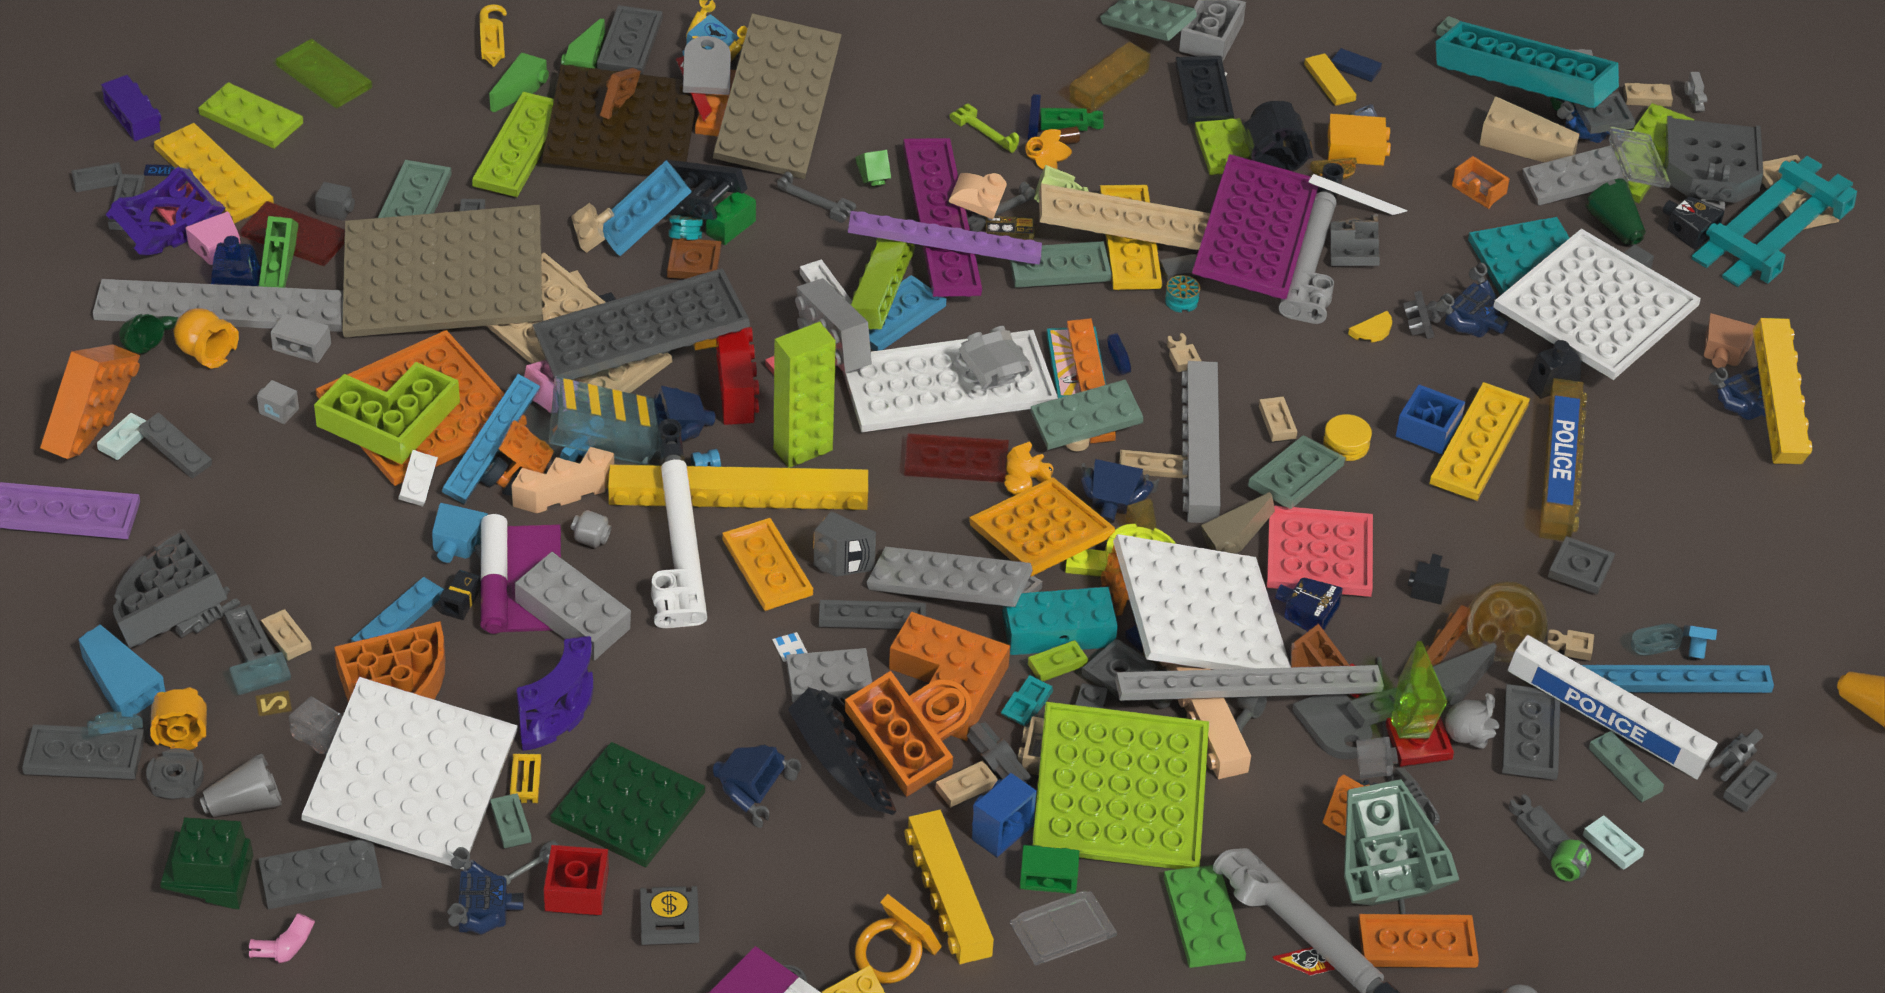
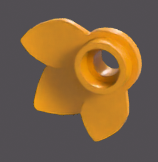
M1057 129L1044 131L1039 137L1031 138L1025 146L1027 156L1036 160L1037 166L1042 170L1045 165L1057 169V162L1066 160L1072 154V150L1066 144L1059 141L1061 131ZM1035 148L1041 149L1039 151H1033Z

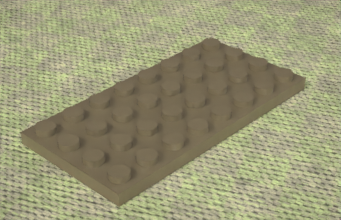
M752 13L713 158L779 174L790 172L793 177L805 179L842 34Z

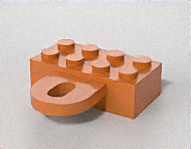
M889 671L845 699V712L906 797L952 769L953 756L942 741L967 724L972 708L969 693L959 683L947 679L936 680L909 696L894 674ZM947 697H954L958 700L959 704L944 715L939 716L932 712V707Z

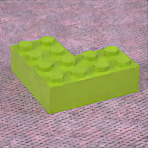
M415 362L387 392L343 374L314 404L316 425L321 429L403 464L412 451L416 450L460 403L459 382L457 379L418 362Z

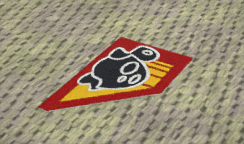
M1313 947L1273 956L1274 960L1310 976L1335 970Z

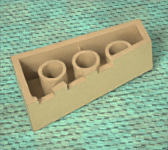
M1495 96L1483 124L1480 145L1545 163L1575 155L1580 134Z

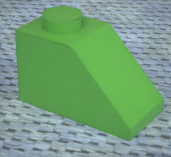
M887 150L863 153L855 157L864 183L871 182V186L884 185L885 180L891 178Z

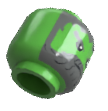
M1564 840L1557 846L1552 857V869L1564 881L1580 880L1586 874L1591 863V851L1579 840Z

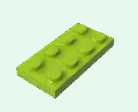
M229 82L198 107L199 115L273 149L303 124V116Z

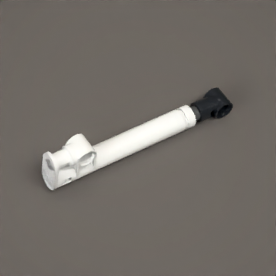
M674 419L663 420L659 424L658 446L663 463L661 472L674 570L658 571L652 577L651 597L654 606L657 608L654 623L660 628L697 626L707 620L687 465L684 462L681 437L682 427Z

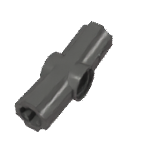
M977 722L970 728V732L967 735L968 739L977 751L981 753L982 759L994 774L997 773L1003 780L1012 773L1028 785L1033 781L1030 774L1016 759L1017 756L1003 738L1000 739L986 722Z

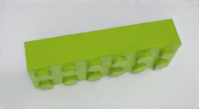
M821 322L775 339L773 449L788 468L833 451L836 340Z

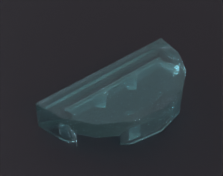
M121 712L99 714L95 716V721L87 723L89 736L143 728V719L136 714H133V717H123Z

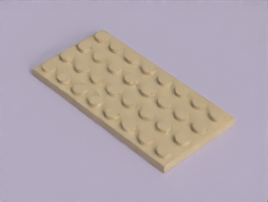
M542 253L543 321L606 303L546 253ZM542 321L486 326L531 364L546 360L532 325ZM668 352L664 354L659 353L646 357L641 361L629 362L617 368L599 371L594 375L573 379L578 383L575 401L591 413L588 384L596 385L598 387L602 414L614 405L612 389L622 391V397H626L672 363V357ZM592 414L595 418H597L598 416H600V415Z

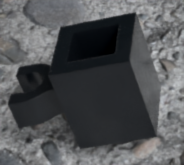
M1432 553L1430 564L1419 562L1417 571H1411L1408 586L1412 587L1410 598L1439 605L1442 604L1450 569L1440 566L1443 556Z

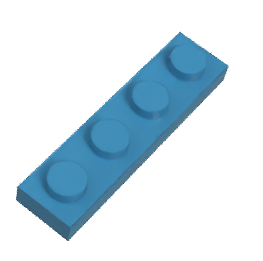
M423 577L351 638V642L407 629L440 600V595L444 589Z

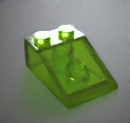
M1422 641L1416 642L1398 680L1391 722L1399 738H1429L1447 704V699Z

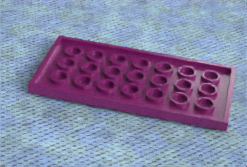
M1229 154L1192 274L1267 294L1275 298L1287 299L1318 186L1309 183L1310 176Z

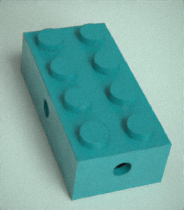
M1109 587L1021 593L1015 607L1003 606L1002 617L1007 642L1010 645V655L1041 653L1074 640L1082 650L1106 648L1116 639L1117 621Z

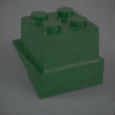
M184 817L181 831H175L160 884L161 888L202 898L207 903L231 909H240L253 859L251 839L245 838L241 821Z

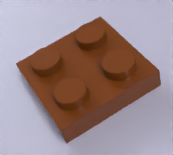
M673 238L667 277L687 279L718 270L721 241Z

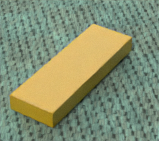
M1325 53L1305 58L1304 65L1335 106L1356 101V93Z

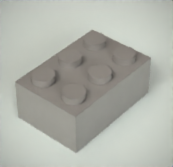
M1198 0L1194 6L1197 17L1181 30L1179 51L1195 56H1221L1223 62L1244 23L1246 2L1240 0Z

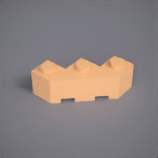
M590 447L580 464L556 457L547 474L522 468L512 484L513 507L533 513H540L546 511L548 506L557 503L561 506L581 500V496L592 492L594 495L604 493L609 485L610 465H614V453Z

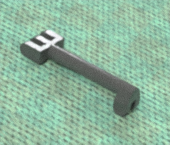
M785 172L777 181V186L780 190L830 210V218L840 223H843L850 216L851 211L856 209V204L847 199L841 198L836 203L792 185L793 175L790 172Z
M1022 182L1019 186L1020 195L1000 203L995 216L1032 200L1035 196V190L1027 182ZM970 210L966 211L970 231L979 232L986 229L987 217Z

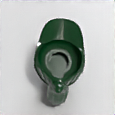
M138 314L121 326L119 331L120 342L127 350L133 353L142 354L149 352L161 342L164 330H170L175 327L178 317H155L149 314Z

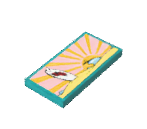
M1093 327V328H1094L1095 337H1096V342H1097L1099 357H1100V361H1101L1102 371H1103V365H1102V360H1101V354H1100V348H1099V343H1098V337H1097L1096 327ZM1048 328L1046 336L1057 397L1061 398L1079 393L1080 389L1067 328Z

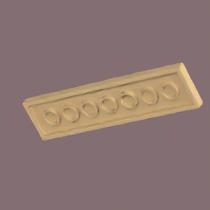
M1042 183L1039 189L1040 222L1188 249L1199 250L1210 213Z

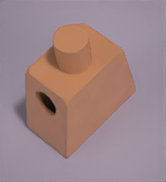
M1711 313L1705 333L1704 357L1711 359L1712 364L1716 368H1724L1727 364L1738 366L1752 344V329L1755 325Z

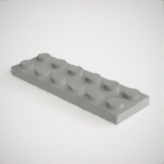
M885 546L867 580L869 590L1015 607L1033 570L1031 563Z

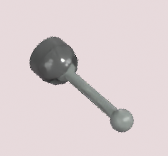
M553 839L548 841L541 847L540 857L509 875H502L507 878V886L512 879L542 861L548 864L551 845H558L557 842Z

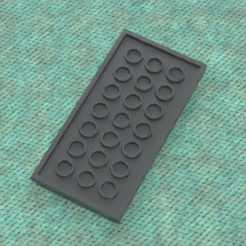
M721 268L532 325L556 384L564 383L563 378L573 380L586 375H594L602 370L617 368L633 361H641L649 356L659 353L664 354L670 350L691 346L696 342L714 339L730 332H738L743 328L750 327V322L726 273Z

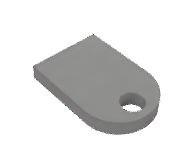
M701 36L694 38L686 45L684 50L683 92L730 95L731 52L725 42L716 37ZM703 46H710V47H712V49L706 50V49H704V48H702V47H703Z

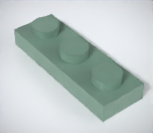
M1612 731L1590 742V751L1641 803L1663 791L1664 784Z

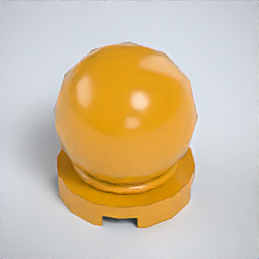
M203 308L187 310L178 317L173 329L175 343L185 354L194 356L200 364L210 369L218 368L226 363L228 360L225 357L231 349L236 350L239 341L238 330L230 322L219 319L214 312Z

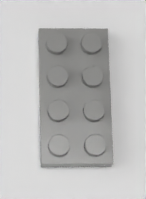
M1613 145L1523 168V176L1538 206L1593 192L1607 182L1609 185L1615 184L1614 179H1624L1628 182V174Z

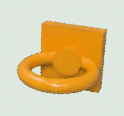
M887 894L880 903L889 918L880 919L866 927L860 934L855 946V960L860 970L870 965L866 957L867 946L870 940L881 931L892 929L900 939L911 945L910 956L899 969L891 972H881L871 966L879 983L882 984L896 983L908 977L921 960L922 946L933 955L942 947L929 925Z

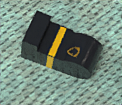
M459 570L455 575L453 583L450 584L448 589H444L440 595L441 614L464 620L479 593L481 576ZM451 604L458 605L459 610L451 609Z

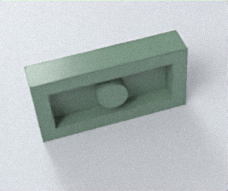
M518 793L490 799L491 809L503 847L509 848L532 842L531 833Z

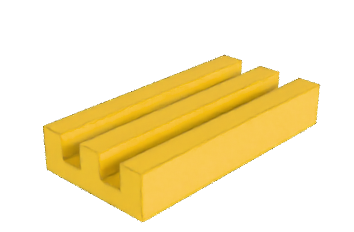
M513 754L510 795L518 793L521 803H527V800H532V803H538L541 754ZM519 761H524L522 792H517ZM530 761H535L533 791L528 792Z

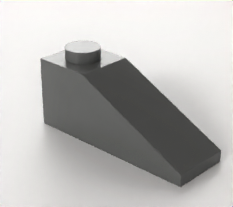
M1493 642L1427 669L1424 688L1440 708L1451 704L1454 705L1467 696L1493 664L1497 645Z

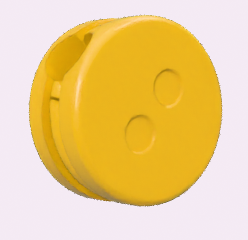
M1343 414L1335 416L1326 424L1323 445L1346 457L1345 461L1358 460L1369 451L1372 436L1371 427L1365 420L1355 415Z

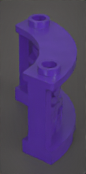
M177 167L170 172L165 180L149 191L133 197L118 198V200L112 203L106 216L109 219H115L136 243L134 249L140 255H153L162 253L163 248L171 245L173 248H176L187 242V226L217 216L224 211L225 207L209 193L190 169ZM186 181L194 188L188 197H186V185L183 190L178 191ZM197 193L204 199V202L195 199ZM155 207H179L176 213V224L170 226L162 222H150V217ZM186 211L187 217L183 219L182 215Z
M590 636L565 639L562 658L554 670L537 682L517 688L519 733L523 751L536 749L556 741L557 736L565 731L570 732L584 718L583 714L588 705L590 706L593 697V673L588 672L587 669L592 653ZM532 709H536V710H537V711L527 712V713H526V711H528V710H532Z

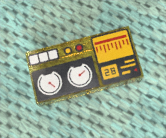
M994 216L993 219L986 217V233L1010 236L1011 238L1034 240V218Z

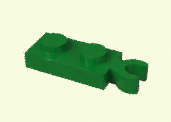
M1040 108L1041 130L1075 126L1078 127L1079 131H1087L1088 126L1095 129H1103V111L1087 113V109Z

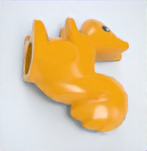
M1031 442L1013 447L1007 455L1006 469L1008 475L1005 476L1004 485L1014 495L1033 487L1031 478H1036L1042 483L1050 479L1053 474L1052 464L1042 463L1043 454L1033 457L1030 455Z

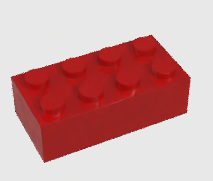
M752 327L743 328L738 332L723 334L716 338V357L724 425L754 423V413H759L758 398H754V395H759L758 379L753 380V377H757L756 362H751V360L755 359L754 344L749 345V342H753Z

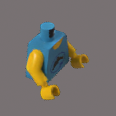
M699 0L702 9L700 12L697 11L688 28L686 45L697 37H716L728 45L732 61L743 48L742 45L746 37L747 27L741 26L737 31V35L734 34L711 14L706 16L707 12H712L716 7L713 0L707 6L705 4L708 0ZM703 46V47H702V48H704V49H706V50L712 49V47H710V46Z

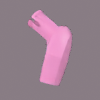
M297 913L288 930L281 934L276 941L251 939L249 948L252 949L249 951V957L275 958L278 963L289 961L306 942L315 920Z

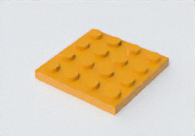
M1054 477L969 517L970 526L1011 561L1031 563L1033 571L1030 577L1109 539L1110 535L1115 533L1113 525Z

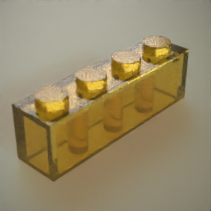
M1131 42L1118 48L1109 57L1104 58L1098 65L1089 69L1084 75L1071 83L1069 102L1079 108L1087 109V113L1096 111L1149 72L1150 53Z

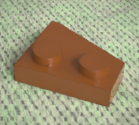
M630 68L613 73L609 77L606 85L608 90L600 116L610 119L613 107L620 108L634 94L640 70Z

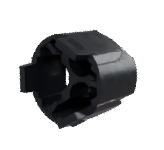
M1286 101L1262 103L1254 109L1250 119L1243 124V135L1253 161L1294 172L1302 167L1308 159L1313 158L1311 140L1308 139L1301 116L1294 111L1292 103Z

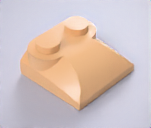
M960 173L949 202L993 219L1007 183L1001 175L996 173L987 174L984 177L971 173Z

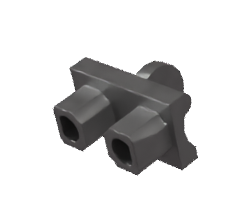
M1414 292L1416 300L1403 303L1407 318L1410 319L1408 323L1412 336L1425 332L1427 339L1433 338L1434 333L1430 321L1440 322L1446 312L1437 310L1436 301H1430L1426 306L1422 292Z

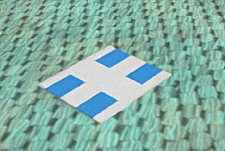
M797 632L772 639L783 662L786 661V655L807 653Z

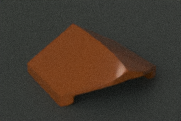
M1319 624L1292 643L1291 668L1349 666L1348 662Z

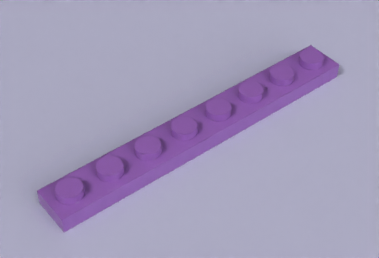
M851 211L848 233L1040 264L1042 243L1033 240L1016 239L1010 236L987 234L986 232H975L962 228H951L938 224H927L914 220L873 215L866 212Z

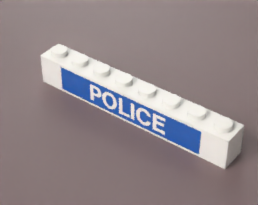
M1527 635L1513 655L1508 668L1510 673L1691 777L1698 779L1709 763L1718 744L1717 742L1533 637Z

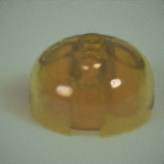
M1497 582L1485 587L1474 597L1467 612V630L1476 649L1483 647L1480 638L1486 642H1494L1502 634L1505 647L1509 651L1515 652L1527 635L1543 643L1547 634L1548 619L1542 601L1531 589L1516 582ZM1512 634L1520 635L1516 643L1508 642L1507 638ZM1495 654L1494 661L1511 663L1513 655L1499 656Z

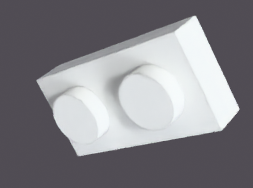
M415 450L412 451L399 494V500L424 506L438 457Z

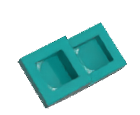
M1029 675L1019 692L1014 691L1001 711V715L1025 727L1031 721L1032 716L1035 717L1053 692V686Z

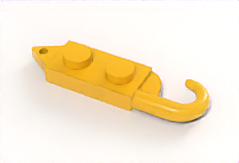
M492 4L481 9L479 19L482 59H486L495 67L501 58H505L503 22L497 19H490L488 14L493 11H499L503 16H506L507 13L502 6Z

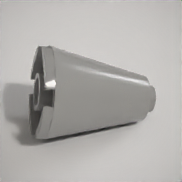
M262 753L255 755L203 791L204 797L200 798V802L205 814L210 812L213 817L282 805L275 779L269 769H266L265 766H268V763Z

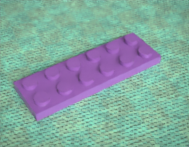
M0 482V528L129 539L140 504L139 494Z

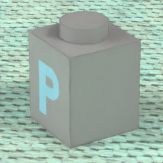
M273 380L265 388H262L257 395L259 414L282 424H285L299 410L297 391Z

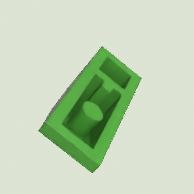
M599 19L569 45L567 53L562 55V65L586 68L597 67V61L605 39V19Z
M521 52L489 93L490 110L496 112L518 101L522 92L531 94L537 92L541 85L545 84L548 80L549 71L547 70L546 60Z
M268 216L259 286L285 288L296 247L299 223L295 220Z

